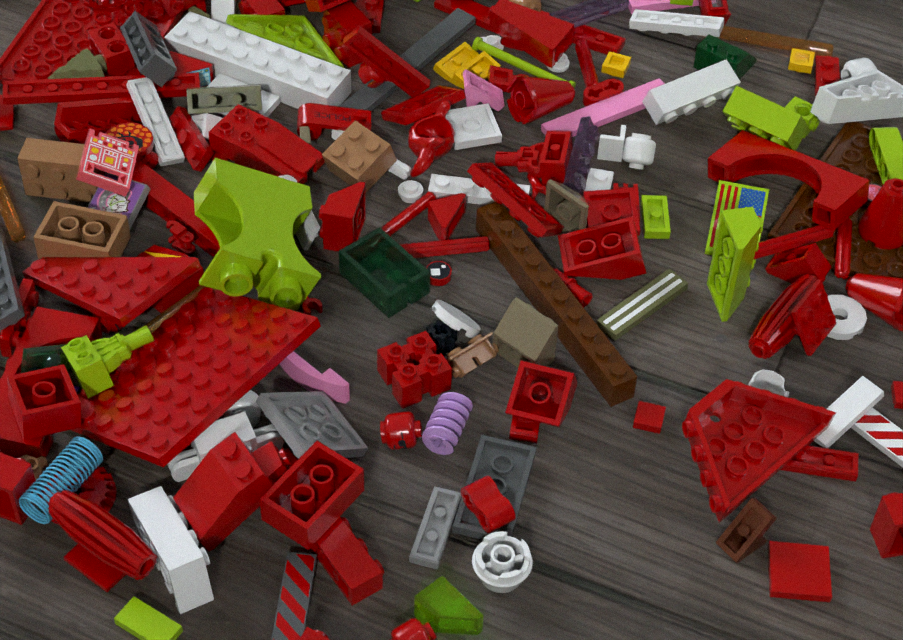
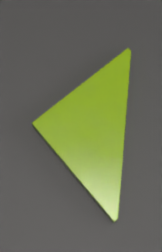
M230 14L227 16L226 23L344 68L304 15Z

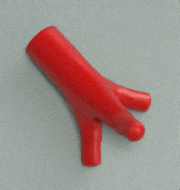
M528 174L527 179L532 186L531 198L535 200L538 193L546 195V186L542 185L539 178Z

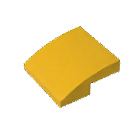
M464 42L434 65L433 70L445 80L465 90L463 71L465 69L485 80L488 78L490 65L501 67V65L485 51L479 54L469 44Z

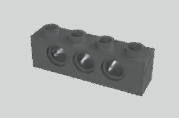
M134 11L120 29L139 72L162 87L174 77L177 68L157 26L137 11Z

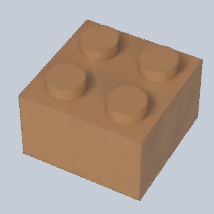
M356 120L322 154L330 172L350 186L358 182H366V192L397 161L391 144Z

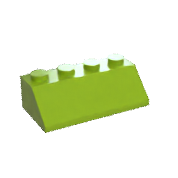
M753 207L722 210L707 285L722 322L728 321L743 301L746 289L750 286L749 276L751 270L754 269V255L759 247V234L763 231L762 219L757 217Z

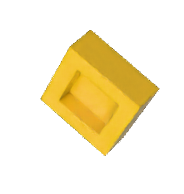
M792 48L788 70L811 74L815 52Z
M609 51L602 64L601 72L624 78L630 66L631 57Z

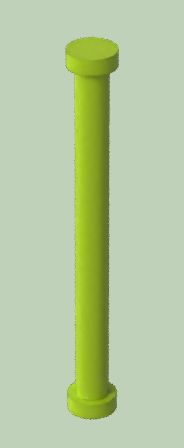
M476 37L472 44L473 50L485 51L489 55L538 78L567 81L483 42V39L480 37ZM568 81L575 88L576 82Z

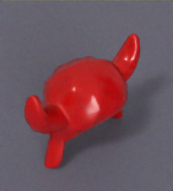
M449 101L442 102L435 114L432 113L416 121L410 128L408 146L414 155L418 157L410 172L411 177L423 174L432 165L433 160L442 158L453 147L455 132L452 124L446 119V115L451 107Z

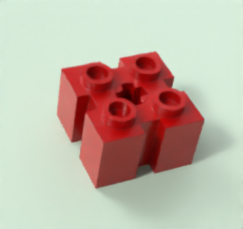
M427 331L408 337L406 345L400 346L395 342L377 350V371L387 386L392 384V394L402 409L421 402L422 395L429 392L431 397L451 389L452 368L442 353L436 354V344Z

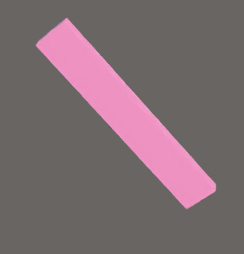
M660 78L545 122L541 124V131L545 136L547 131H571L572 137H575L645 109L646 107L642 101L649 90L665 83Z

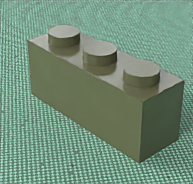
M261 84L186 89L188 114L230 112L238 104L252 111L262 110Z

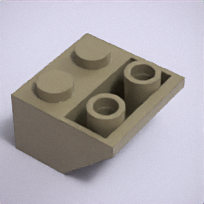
M516 297L512 300L494 331L493 343L499 349L497 354L517 368H519L520 361L548 367L555 360L558 325L551 318L545 317L530 304Z

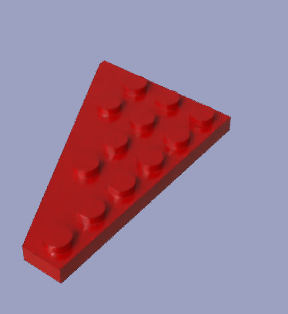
M42 257L34 261L22 273L25 279L34 280L35 285L121 327H125L200 269L201 265L196 257Z

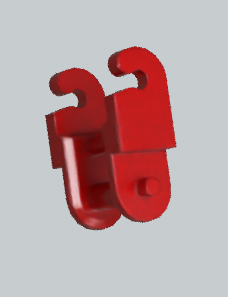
M175 220L168 221L166 228H170V232L174 235L168 238V243H173L172 247L179 252L182 251L185 254L194 253L195 246L191 243L194 240V235L187 231V228Z

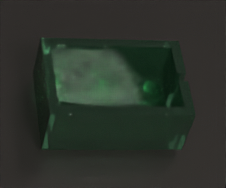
M380 227L338 251L339 273L388 318L405 309L407 302L413 304L430 293V271Z

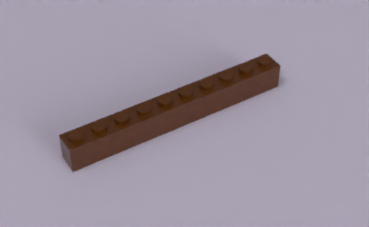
M497 202L477 208L476 231L481 237H488L489 248L535 309L545 317L551 318L558 325V339L609 406L612 407L633 398L637 375L506 208Z

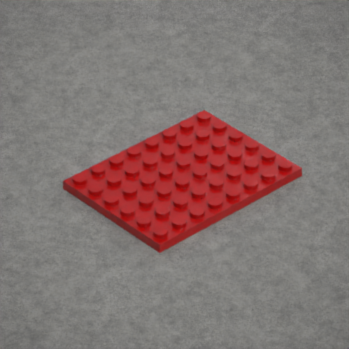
M42 0L1 56L0 69L2 80H0V84L3 85V81L48 79L59 67L65 66L80 51L88 49L92 53L87 31L110 23H114L120 31V27L134 11H137L155 24L164 41V37L177 25L185 10L170 18L158 0L104 8L92 7L89 0ZM135 63V68L112 76H131L143 74L139 72L137 65Z
M210 287L203 288L198 292V295L182 305L174 315L164 320L151 333L154 339L153 342L131 351V358L124 360L118 368L109 373L114 386L90 398L87 397L83 389L78 394L81 402V427L71 429V431L164 468L320 328L321 325L318 317L245 296H229L221 290Z

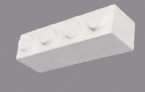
M726 59L649 90L642 102L656 125L663 122L668 124L682 114L687 116L694 113L699 107L704 106V108H707L721 98L723 100L729 99L736 85L739 86L741 82Z

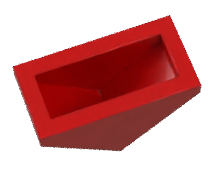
M460 193L428 202V221L438 240L450 239L466 212V194Z

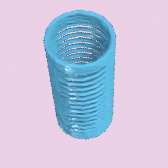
M74 437L66 445L65 449L56 456L49 467L43 471L39 478L33 482L32 486L19 498V505L22 510L34 521L41 524H49L53 518L48 513L49 505L46 501L49 502V497H52L58 491L62 492V488L73 493L77 492L81 484H84L91 473L103 462V455L99 448L84 437ZM75 443H78L86 447L95 456L96 460L88 451H86L80 446H77ZM80 450L86 453L90 458L85 456ZM31 502L36 504L44 513L40 512Z

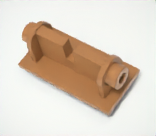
M492 332L484 337L479 334L468 342L469 346L463 350L457 347L447 354V362L452 368V376L454 378H462L477 368V365L472 360L473 358L481 366L496 357V353L499 352L498 346L495 343L491 344L489 338L493 335Z

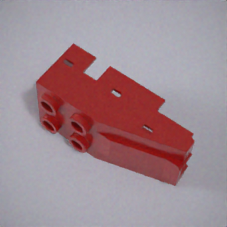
M239 104L208 132L210 147L214 152L211 161L215 158L225 161L230 159L235 164L244 167L248 166V168L250 167L251 169L277 177L280 175H290L300 184L307 182V172L312 167L313 172H317L325 163L320 151L286 127Z

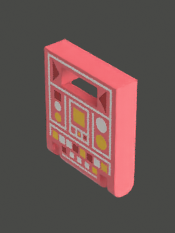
M90 128L86 137L76 180L126 197L130 189L139 145L133 144L132 148H128L129 142L99 132L98 137L94 136L95 130ZM94 168L116 175L118 178L114 180L93 172Z

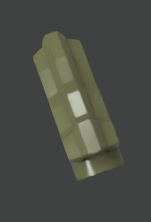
M84 49L71 58L65 66L59 67L48 79L105 77L104 73H107V66L101 54L93 56L88 49Z

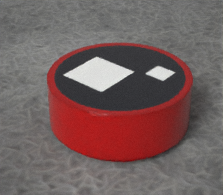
M431 262L426 267V280L431 285L444 286L451 280L452 269L446 262Z

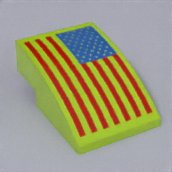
M719 180L705 254L713 255L722 210L753 207L757 217L762 219V223L764 222L769 189ZM761 233L759 234L758 242H760Z

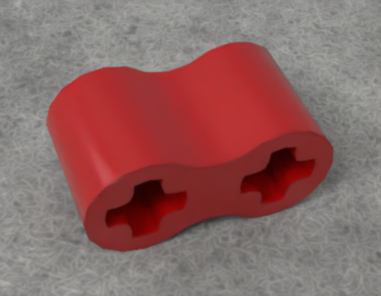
M485 476L461 488V496L465 505L477 517L485 532L490 533L515 520V511L510 501L500 493L496 483L490 476Z

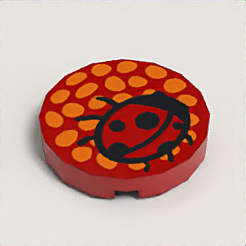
M120 123L105 132V134L129 142L128 148H132L133 144L139 145L136 161L142 159V156L146 153L147 155L151 153L154 146L152 132L147 127L138 123Z

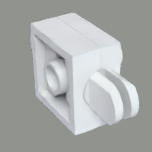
M246 412L216 420L191 442L192 449L180 452L167 465L173 479L180 482L187 480L207 453L234 432L242 439L251 452L271 441L280 450L284 443L283 439L273 424L253 430Z

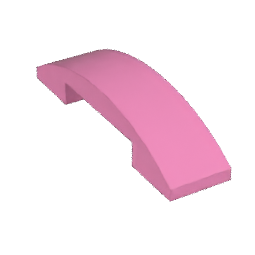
M294 351L279 363L283 370L310 392L324 391L331 401L345 404L350 401L349 383L331 368L321 374Z

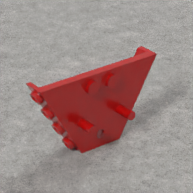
M729 379L723 381L691 407L685 421L682 423V431L684 437L689 439L692 459L698 464L701 484L708 491L710 509L713 513H716L719 523L830 426L837 412ZM710 416H717L720 421L714 422L710 419Z

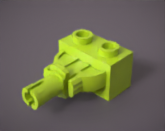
M145 325L126 336L117 333L111 338H102L92 342L85 335L81 338L72 339L61 349L73 374L87 397L90 398L114 386L109 373L118 368L124 360L130 359L131 351L153 342L154 339L150 330Z

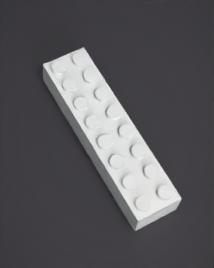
M190 11L164 37V42L169 52H176L211 63L215 78L221 73L249 85L261 84V90L279 96L281 103L297 109L306 103L339 107L351 93V70Z

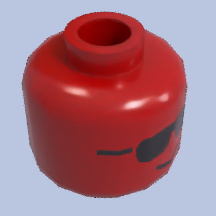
M409 411L387 414L385 420L380 422L382 443L387 444L391 450L414 448L417 438L422 437L421 420L415 421L413 413Z

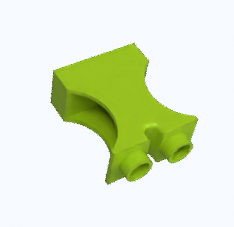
M215 158L194 191L195 215L211 229L220 245L219 251L200 278L199 285L221 290L229 296L245 295L255 287L259 301L297 311L321 278V273L314 269L301 255L293 238L312 210L310 186Z

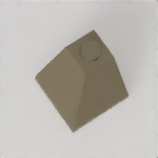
M550 179L547 182L545 210L565 227L562 230L564 233L585 229L589 208L585 198L568 186Z

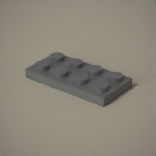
M481 435L465 486L485 476H490L496 483L500 493L510 501L516 518L514 521L487 533L481 527L477 517L467 508L461 498L452 533L483 540L488 534L503 531L507 532V536L513 537L537 447Z

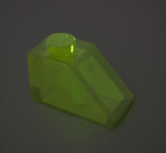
M443 576L414 596V615L416 619L420 620L422 624L428 622L435 633L479 635L482 632L484 615Z

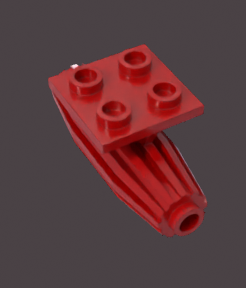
M806 274L782 291L760 318L748 342L754 356L763 359L772 357L788 344L796 334L800 336L806 355L812 356L837 324L822 280L817 279L814 275Z
M69 490L57 492L50 498L48 503L49 515L72 540L78 543L63 557L64 560L104 591L108 592L125 575L136 580H142L154 569V565L157 563V555L134 530L100 505Z

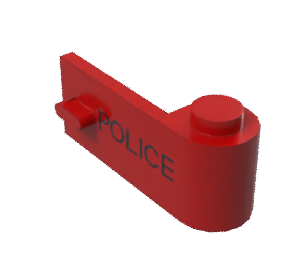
M306 103L298 109L297 134L300 137L299 127L308 126L312 141L320 137L322 128L345 131L355 120L371 131V111Z

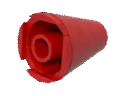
M517 76L510 81L507 91H511V99H507L510 114L515 121L522 122V124H529L571 104L575 97L574 87L568 81Z
M893 178L887 180L858 223V232L862 239L866 242L870 240L875 243L874 247L879 249L891 250L903 245L902 179Z
M863 273L851 276L846 283L848 297L856 300L862 307L894 329L903 332V278Z

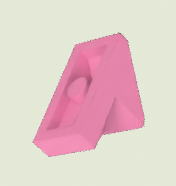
M466 69L463 71L467 107L475 106L479 102L483 104L489 103L491 108L499 112L504 107L503 90Z

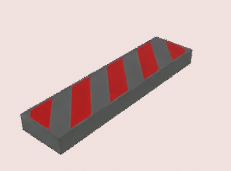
M287 552L271 640H299L305 631L317 565V554Z

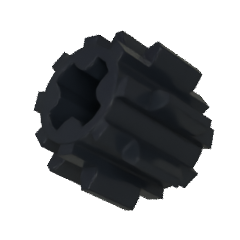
M436 320V323H431L426 327L427 333L436 344V354L442 353L444 356L445 353H450L455 349L457 331L440 320Z

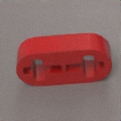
M607 79L589 86L583 91L582 103L587 107L623 93L624 84L618 79Z

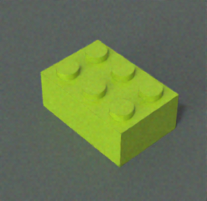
M737 85L723 109L727 122L732 124L731 127L739 132L742 130L749 131L754 135L795 151L808 129L802 115Z

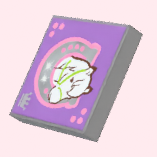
M107 172L104 174L105 177L114 180L118 178V176ZM131 180L130 189L126 197L98 187L87 208L126 215L130 230L150 191V187Z

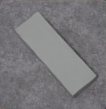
M434 486L409 555L410 563L438 570L462 498L460 492Z

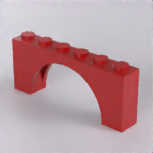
M744 130L708 157V178L717 182L721 180L734 183L737 180L753 175L777 174L789 176L808 184L818 194L817 198L813 201L812 222L823 225L831 230L838 228L868 201L870 180Z
M37 307L33 316L28 318L26 330L23 336L18 338L16 349L12 357L7 359L5 371L0 378V451L3 454L14 458H20L23 455L46 458L54 442L52 434L27 440L23 439L9 403L7 376L35 371L52 360L65 357L61 347L67 345L72 339L81 338L87 335L91 342L101 339L103 335L99 318Z

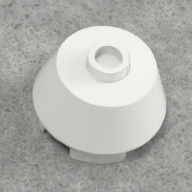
M500 531L488 534L483 538V541L474 550L472 565L475 573L486 588L497 593H507L516 589L528 577L532 569L533 560L529 547L523 539L519 541L514 537L507 536V532Z

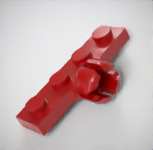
M358 26L344 37L343 45L365 61L360 65L358 71L362 83L366 84L370 80H374L367 87L377 88L384 82L390 81L411 97L422 93L430 87L431 80L361 26Z

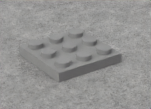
M324 391L260 393L256 400L264 415L271 421L279 435L286 441L298 459L316 441L321 442L345 458L363 457L368 450L366 444Z

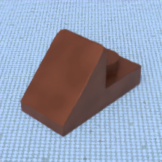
M751 498L716 541V544L736 563H739L767 542L763 535L777 517L756 498Z

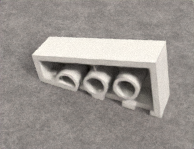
M874 70L819 87L810 112L817 116L821 122L827 124L903 117V85L879 70Z
M159 486L129 498L128 502L133 521L143 541L157 555V563L155 565L158 571L161 570L169 593H174L175 604L179 613H185L213 601L214 597L206 568L210 564L208 554L204 547L198 548L199 542L194 530H187L186 518L182 512L177 513L178 508L173 496H167L163 488Z

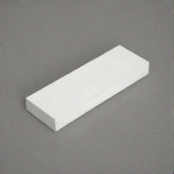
M862 376L827 408V410L837 413L830 426L814 441L823 448H829L884 397V391Z

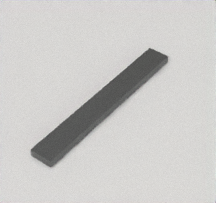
M457 8L401 54L400 57L420 71L476 23V17ZM372 79L339 107L372 111L399 87L393 82L386 81L377 88H369L367 85L374 81Z

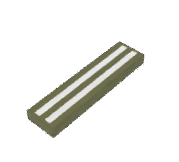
M668 269L597 319L596 324L601 331L616 341L687 290L688 282L671 269Z

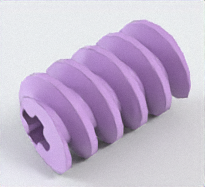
M447 392L439 396L426 429L422 434V441L430 451L441 455H448L454 452L453 447L457 445L458 438L461 436L462 429H464L470 415L469 413L473 408L469 398L456 392Z

